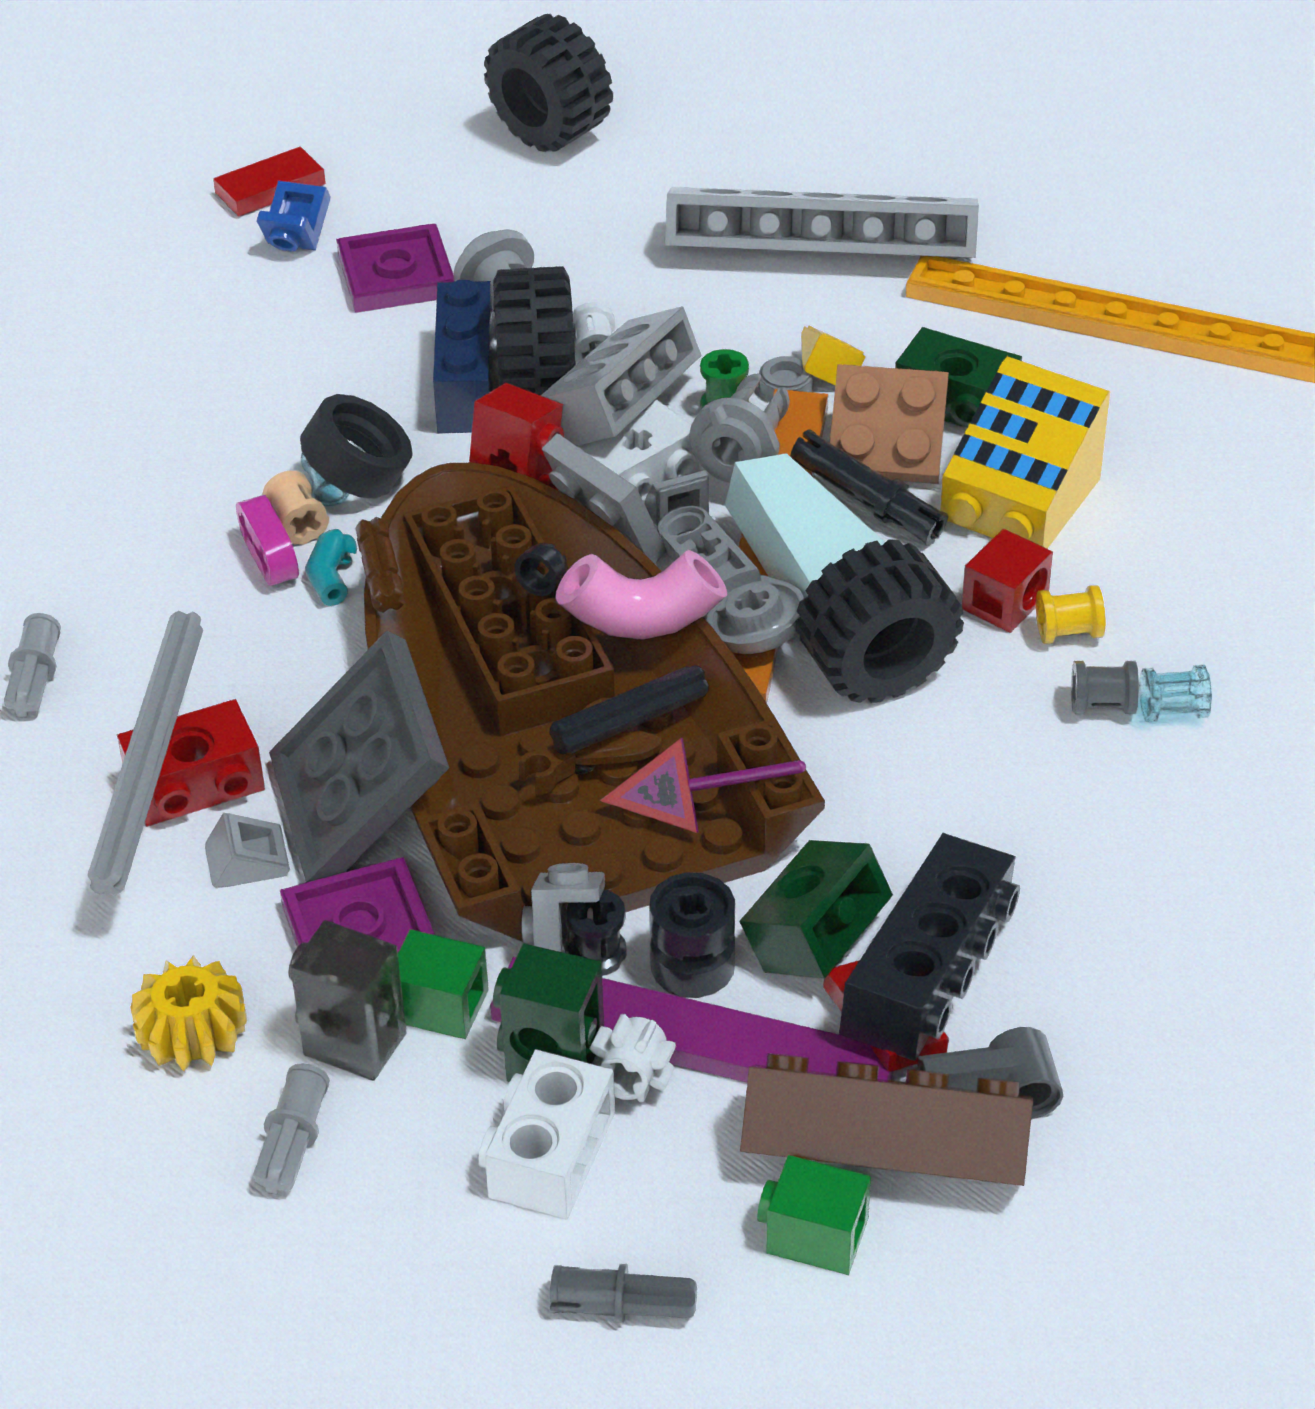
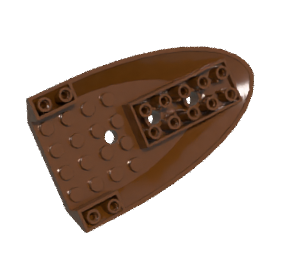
M472 462L446 463L431 467L415 476L396 493L381 519L387 523L389 539L392 542L399 570L398 575L401 577L404 589L405 602L399 610L390 608L384 613L379 612L373 607L370 596L371 591L365 579L364 613L367 650L386 631L406 640L446 756L449 769L439 778L435 785L424 792L410 806V809L458 916L523 942L522 913L524 906H532L531 890L540 873H548L550 866L562 863H580L588 866V872H603L605 874L604 890L617 894L624 902L626 912L649 906L650 896L657 885L670 876L686 872L705 873L719 878L723 883L765 871L825 809V800L806 769L803 773L692 791L699 833L600 801L680 738H683L690 779L798 761L800 758L753 681L704 617L699 618L676 633L648 639L609 636L578 620L558 604L556 600L557 588L549 595L536 596L521 586L515 575V562L528 548L539 543L555 545V549L562 556H566L568 570L582 557L593 554L598 556L617 573L627 578L642 580L654 577L662 572L615 527L575 499L535 478L499 466ZM543 563L536 568L543 576L549 571ZM697 665L704 670L705 680L709 685V690L704 697L626 730L643 731L660 737L662 746L656 754L633 762L585 765L593 768V770L584 774L574 773L556 783L552 791L542 795H535L536 773L528 775L525 780H519L520 758L527 752L543 750L553 745V739L549 734V729L553 722L583 710L588 704L600 698L615 697L685 666L692 667ZM592 908L587 910V919L591 918L593 920Z

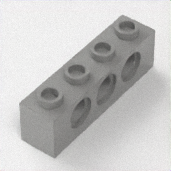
M681 306L627 320L541 395L563 404L561 427L564 430L565 439L579 446L615 437L702 356L684 307Z

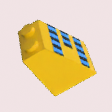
M1007 356L995 374L943 474L940 511L948 514V522L994 538L1004 528L1048 549L1100 480L1110 391Z

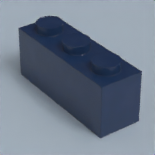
M457 280L454 282L437 283L433 369L437 434L472 433L474 402L493 391L494 326L491 281L473 282L471 280Z

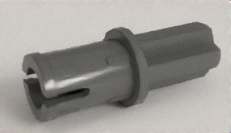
M620 1264L618 1270L585 1269L554 1265L550 1285L551 1313H589L615 1316L616 1323H624L625 1314L690 1318L694 1316L696 1311L697 1284L691 1278L629 1274L628 1264Z

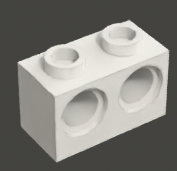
M535 1049L524 1074L516 1073L512 1077L504 1101L505 1114L498 1127L490 1126L487 1129L481 1143L478 1161L480 1167L486 1168L488 1198L568 1220L615 1115L614 1071Z

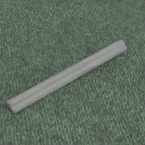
M179 610L174 612L169 618L87 874L91 880V890L99 895L105 892L114 896L121 893L128 879L203 634V628L200 626L201 617L193 611L188 614Z

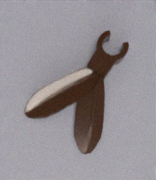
M600 698L588 704L584 709L589 708L610 698ZM626 731L573 754H560L556 751L553 744L543 750L527 752L520 758L519 780H525L528 775L536 773L535 795L546 794L555 788L556 783L575 773V764L599 765L643 760L656 754L661 749L662 740L655 734L643 731Z

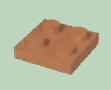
M838 364L830 443L890 480L900 479L906 482L939 484L949 372Z

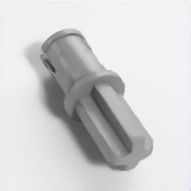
M34 613L25 618L19 646L11 652L8 660L11 676L4 697V703L7 708L15 710V715L18 717H27L28 712L39 710L46 682L54 677L57 666L53 655L57 640L60 637L61 625L57 619L45 613Z
M295 1064L288 1069L286 1083L277 1108L267 1114L263 1124L267 1136L253 1176L255 1182L264 1186L265 1192L277 1195L279 1191H289L293 1188L306 1148L315 1143L319 1134L318 1125L315 1121L324 1094L328 1090L330 1080L323 1070L311 1064Z

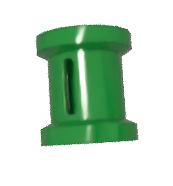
M719 349L707 353L701 359L700 373L706 380V392L701 396L700 409L714 400L731 398L736 393L737 387L749 373V361L745 355L731 349Z

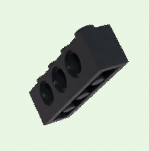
M946 833L941 834L845 982L839 1035L884 1051L886 1049L913 1061H916L929 1036L935 1039L941 1037L950 1016L953 997L960 999L965 997L973 978L975 960L977 958L983 960L988 958L996 939L999 920L1009 922L1015 911L1020 894V885L1012 883L1016 856Z

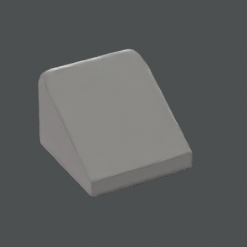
M706 470L652 484L645 498V506L658 532L659 521L664 515L674 509L683 506H698L709 514V474Z
M223 812L205 843L211 882L214 887H230L284 877L290 871L280 824Z

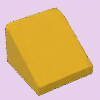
M810 325L808 327L804 326L801 332L802 366L807 373L832 385H836L838 364L862 366L866 356L863 355V351Z

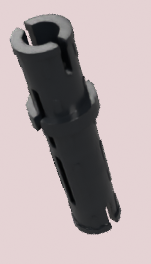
M810 429L803 432V437L808 440L807 442L801 437L796 440L790 454L794 461L874 510L875 513L873 515L876 519L883 523L893 522L922 540L926 545H931L935 542V537L931 533L938 538L942 534L948 521V514L909 492L908 484L900 479L891 481L848 453L827 442Z

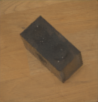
M324 920L309 942H303L296 948L288 969L289 979L293 983L296 1003L295 1021L300 1029L303 1054L375 1081L407 1034L397 945Z

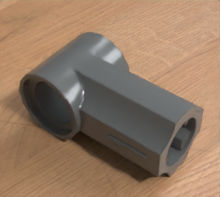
M1032 1027L1009 1029L997 1035L990 1042L989 1047L918 1056L917 1070L949 1074L948 1087L976 1090L978 1077L1020 1082L1019 1095L1033 1097L1031 1119L1043 1117L1054 1111L1061 1104L1064 1097L1046 1035Z

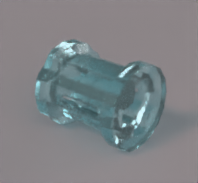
M1205 664L1193 665L1191 671L1157 673L1154 668H1142L1139 679L1141 711L1146 722L1158 721L1160 715L1194 713L1196 718H1209L1212 689L1210 675Z

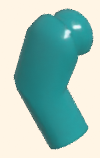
M339 529L328 530L319 535L305 566L307 577L320 600L327 606L338 605L347 597L348 588L338 573L337 566L338 564L347 565L353 560L348 553H357L355 539L349 534H343Z

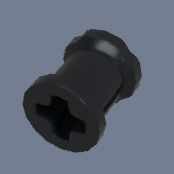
M603 890L600 900L597 902H569L566 916L568 926L574 932V938L568 945V954L601 961L602 976L617 971L620 968L621 962L627 956L626 942L620 934V929L623 927L626 919L624 902L617 894L609 890ZM589 908H592L593 920L591 918L587 919V910ZM601 945L606 946V956L601 957Z

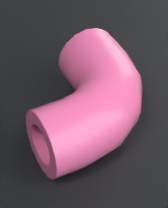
M691 550L685 551L661 573L642 580L627 578L617 573L598 556L589 554L572 565L563 576L556 590L558 604L578 620L609 636L642 640L678 632L706 615L727 596L726 586L719 574L703 557Z

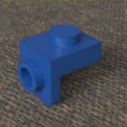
M278 181L270 211H259L256 220L267 243L283 251H296L298 248L316 251L331 196L326 187Z

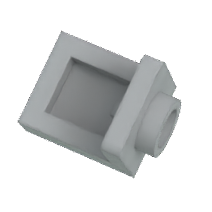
M580 863L556 864L548 868V873H540L531 890L532 906H524L523 943L568 953L567 902L599 901L605 887V874L603 872H588V866Z

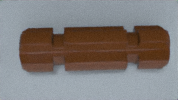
M375 517L371 521L362 519L358 522L355 530L359 551L362 554L361 559L368 588L371 591L370 596L373 607L383 613L390 608L399 610L405 602L404 589L401 577L398 575L399 570L392 542L389 539L387 523L379 517Z

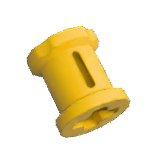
M1089 585L1085 592L1065 595H1051L1048 590L1038 591L1036 595V619L1042 643H1053L1057 636L1089 633L1093 639L1103 638L1106 618L1100 587L1098 585Z

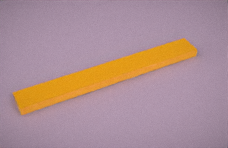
M920 256L906 282L907 298L1315 383V333L940 256Z

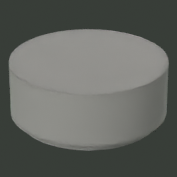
M791 356L776 357L765 362L759 370L762 377L759 383V392L768 401H771L773 398L774 389H779L780 387L793 391L812 392L813 375L803 369L802 360Z

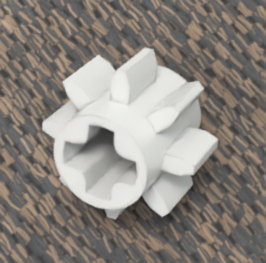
M621 1014L613 1030L603 1026L599 1028L589 1048L596 1054L592 1062L593 1065L614 1071V1096L623 1100L637 1099L639 1102H644L651 1086L664 1091L675 1069L669 1062L676 1048L675 1042L666 1041L663 1030L655 1021L642 1017L628 1018L626 1014Z

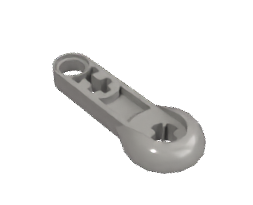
M683 506L663 516L659 521L658 529L670 559L674 562L685 551L691 550L703 557L723 580L727 589V596L707 613V621L731 652L740 654L763 653L781 646L797 632L795 621L800 617L797 613L799 602L804 599L799 588L789 582L760 575L758 568L703 508Z

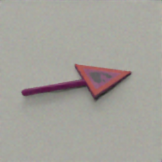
M680 738L600 801L699 833L692 791L799 774L805 771L806 764L804 761L798 760L690 779L683 738Z

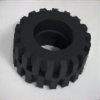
M550 13L543 14L540 17L537 16L492 44L488 49L489 55L484 60V67L487 70L484 73V81L489 88V99L494 104L500 120L504 121L508 126V130L515 137L519 136L525 145L529 147L534 145L538 151L542 152L549 150L552 152L558 151L604 121L603 119L609 115L611 111L609 104L613 102V91L609 87L612 84L610 73L605 68L604 64H606L602 53L599 54L595 48V42L590 36L586 37L583 34L580 26L575 22L569 24L567 18L561 15L553 17Z
M564 266L497 270L493 280L499 386L508 383L541 396L576 365L570 277Z
M888 539L883 545H880L878 541L865 543L862 549L855 551L853 548L843 553L842 559L832 564L830 562L821 570L823 573L818 580L811 581L805 590L808 597L801 600L797 608V613L800 617L795 621L796 631L800 635V641L834 690L842 697L848 696L850 701L858 703L866 699L870 703L882 702L891 695L893 698L904 695L909 688L913 686L917 688L926 682V677L933 671L937 672L946 663L944 658L954 652L959 643L955 637L962 633L964 625L963 620L960 618L964 613L962 605L924 553H921L911 543L903 545L900 540Z

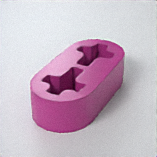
M266 495L236 502V515L243 539L267 584L273 586L298 578L299 568L293 545Z

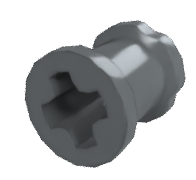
M1073 661L1071 703L1074 714H1084L1087 708H1122L1125 714H1136L1139 697V677L1136 661H1125L1122 667L1086 666L1084 661Z

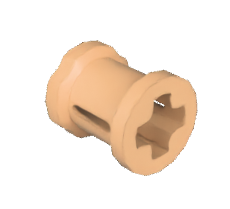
M284 471L278 473L266 483L262 495H266L292 544H307L325 532L330 521L324 505L312 498V486L303 473Z

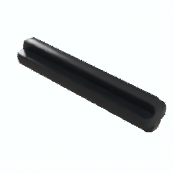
M697 665L692 667L685 666L553 722L549 729V734L553 739L554 748L560 754H573L704 697L709 690V685L705 680V672Z

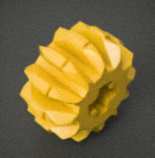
M193 954L185 966L176 967L166 960L162 975L143 974L141 990L132 994L130 1009L134 1022L133 1030L135 1039L140 1044L141 1049L150 1050L151 1056L154 1057L158 1066L176 1059V1063L185 1072L192 1060L202 1059L212 1067L216 1051L235 1052L237 1035L245 1032L247 1014L240 983L237 982L236 976L227 975L220 961H215L201 967V964Z

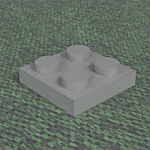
M558 433L542 448L553 470L549 474V478L560 492L575 499L615 527L654 564L667 552L636 486Z

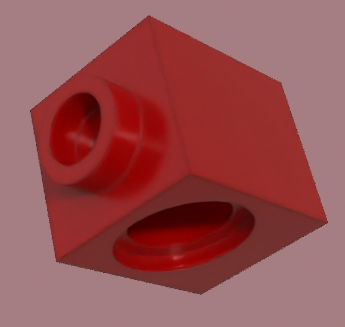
M1003 528L965 565L962 609L1011 633L1036 608L1037 592L1041 590L1049 591L1053 551Z

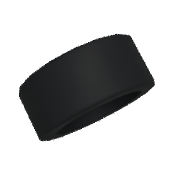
M335 394L324 398L300 435L301 451L309 465L328 483L343 492L360 498L376 499L388 494L413 456L411 441L402 426L387 412L372 402L354 395ZM349 441L362 448L365 452L352 445Z

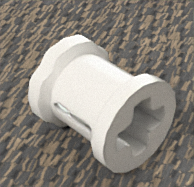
M597 302L584 303L575 308L573 312L574 340H576L574 343L576 364L595 349L594 345H600L615 330V317L610 308L602 306ZM588 317L592 318L594 330L589 331Z

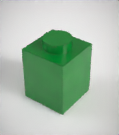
M410 929L398 954L391 953L387 957L382 970L381 990L388 993L391 1021L466 1039L489 991L485 947Z
M788 1155L778 1182L768 1179L765 1183L758 1206L757 1221L767 1224L766 1253L849 1275L869 1219L871 1176Z

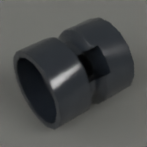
M686 872L670 876L658 884L650 896L651 972L656 983L667 992L677 996L700 998L715 994L727 986L734 975L735 898L731 889L719 878L708 874Z

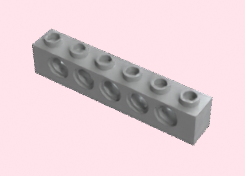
M671 187L667 192L665 245L976 258L979 203L978 198Z

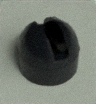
M539 543L531 546L515 562V575L518 582L526 591L533 595L546 596L551 594L559 586L560 581L568 571L567 558L555 549V545ZM541 563L549 570L545 576L536 569Z

